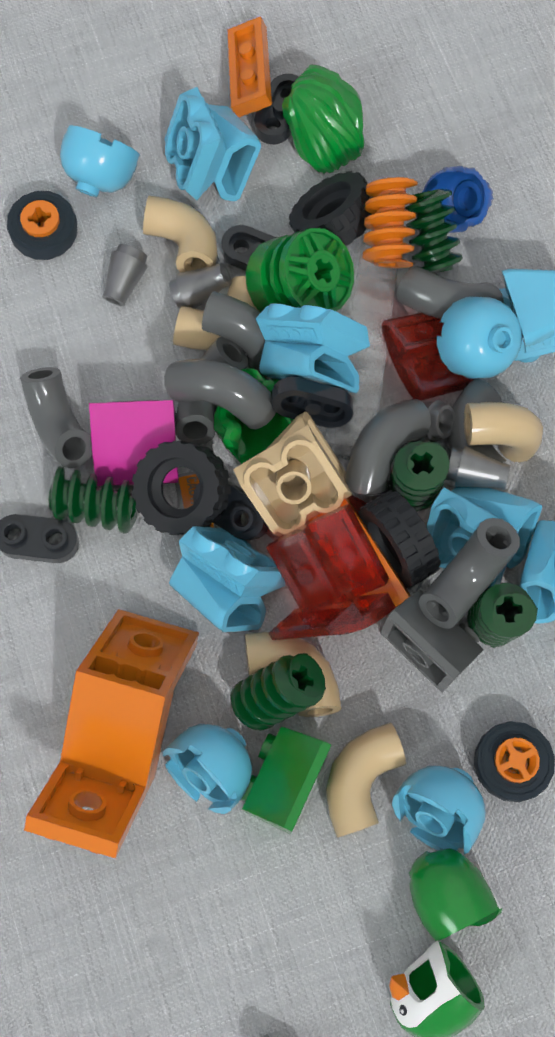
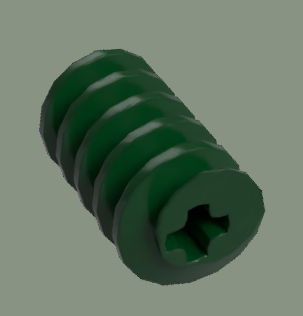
M441 188L412 194L417 196V201L409 204L405 209L416 213V218L407 223L406 227L418 231L419 234L409 240V245L419 246L422 249L411 257L412 261L424 262L422 268L434 274L454 269L453 265L460 262L463 257L460 253L450 252V249L460 244V239L447 236V234L458 226L454 221L445 220V217L453 213L455 208L451 205L442 204L443 200L452 195V191Z
M417 441L406 444L399 450L394 459L388 481V491L398 492L417 512L432 507L449 472L450 461L445 449L439 443L430 441Z
M59 466L56 470L48 499L50 511L52 510L55 519L63 520L69 515L70 521L77 524L85 517L86 524L90 527L97 526L101 521L102 527L105 530H112L118 524V529L121 533H129L138 514L135 507V498H132V493H130L129 480H123L120 488L114 490L113 477L108 476L103 486L100 487L97 484V475L95 473L90 474L85 484L81 482L80 470H74L70 480L65 479L64 467Z
M506 582L495 584L484 592L468 610L467 624L477 634L481 643L496 648L504 646L528 632L537 619L538 608L528 593L518 585Z
M300 653L295 656H282L276 662H271L265 668L259 669L255 674H251L245 680H240L236 683L230 694L231 707L235 716L245 726L253 730H266L287 718L293 717L296 713L316 705L322 699L326 689L325 677L321 667L307 653Z

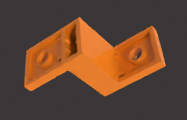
M117 610L76 670L61 759L28 812L24 831L116 859L155 778L173 692L196 648L199 632L124 610ZM82 807H90L94 810H85Z

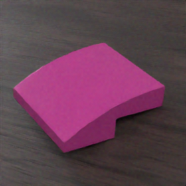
M174 400L89 403L93 463L98 486H103L108 476L113 477V485H121L123 480H129V485H134V482H132L133 474H136L137 464L140 459L143 460L145 458V453L151 448L159 447L158 444L176 441ZM178 467L166 475L163 483H179Z

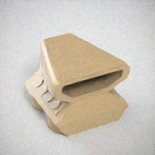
M307 412L298 415L266 450L233 469L240 486L271 532L279 537L283 534L291 535L297 533L303 528L306 521L320 513L335 511L340 507L344 499L352 495V492L345 483V469Z

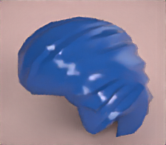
M443 167L442 170L430 176L422 191L427 192L441 188L452 191V195L442 201V204L451 205L455 208L453 213L445 217V220L454 221L458 226L449 233L464 232L468 227H474L482 223L489 207L492 205L491 201L494 199L492 195L493 190L490 188L489 183L473 167Z

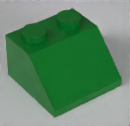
M282 726L277 736L269 733L258 755V758L265 761L258 776L251 775L249 786L241 799L245 801L242 808L243 812L291 835L328 755L331 744Z

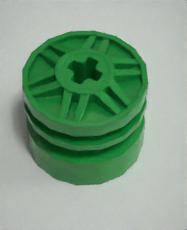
M309 228L260 244L250 256L246 269L247 290L252 303L260 312L270 304H283L296 308L310 305L337 311L349 299L354 284V264L348 248L337 235L320 228Z

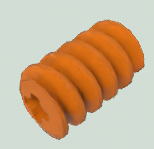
M388 177L366 185V194L372 198L365 202V210L372 215L364 219V226L372 231L364 234L363 242L372 248L363 251L362 259L375 266L384 268L413 267V262L402 259V254L414 251V246L404 243L403 238L415 235V230L404 226V221L416 218V213L406 210L405 205L417 201V196L406 193V188L417 186V181L405 177Z

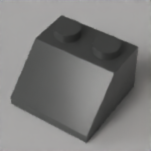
M419 589L387 616L380 634L443 693L484 649L478 644L480 639L477 634L464 623H461L459 626L456 624L451 629H444L430 622L423 615L419 607V598L424 593Z

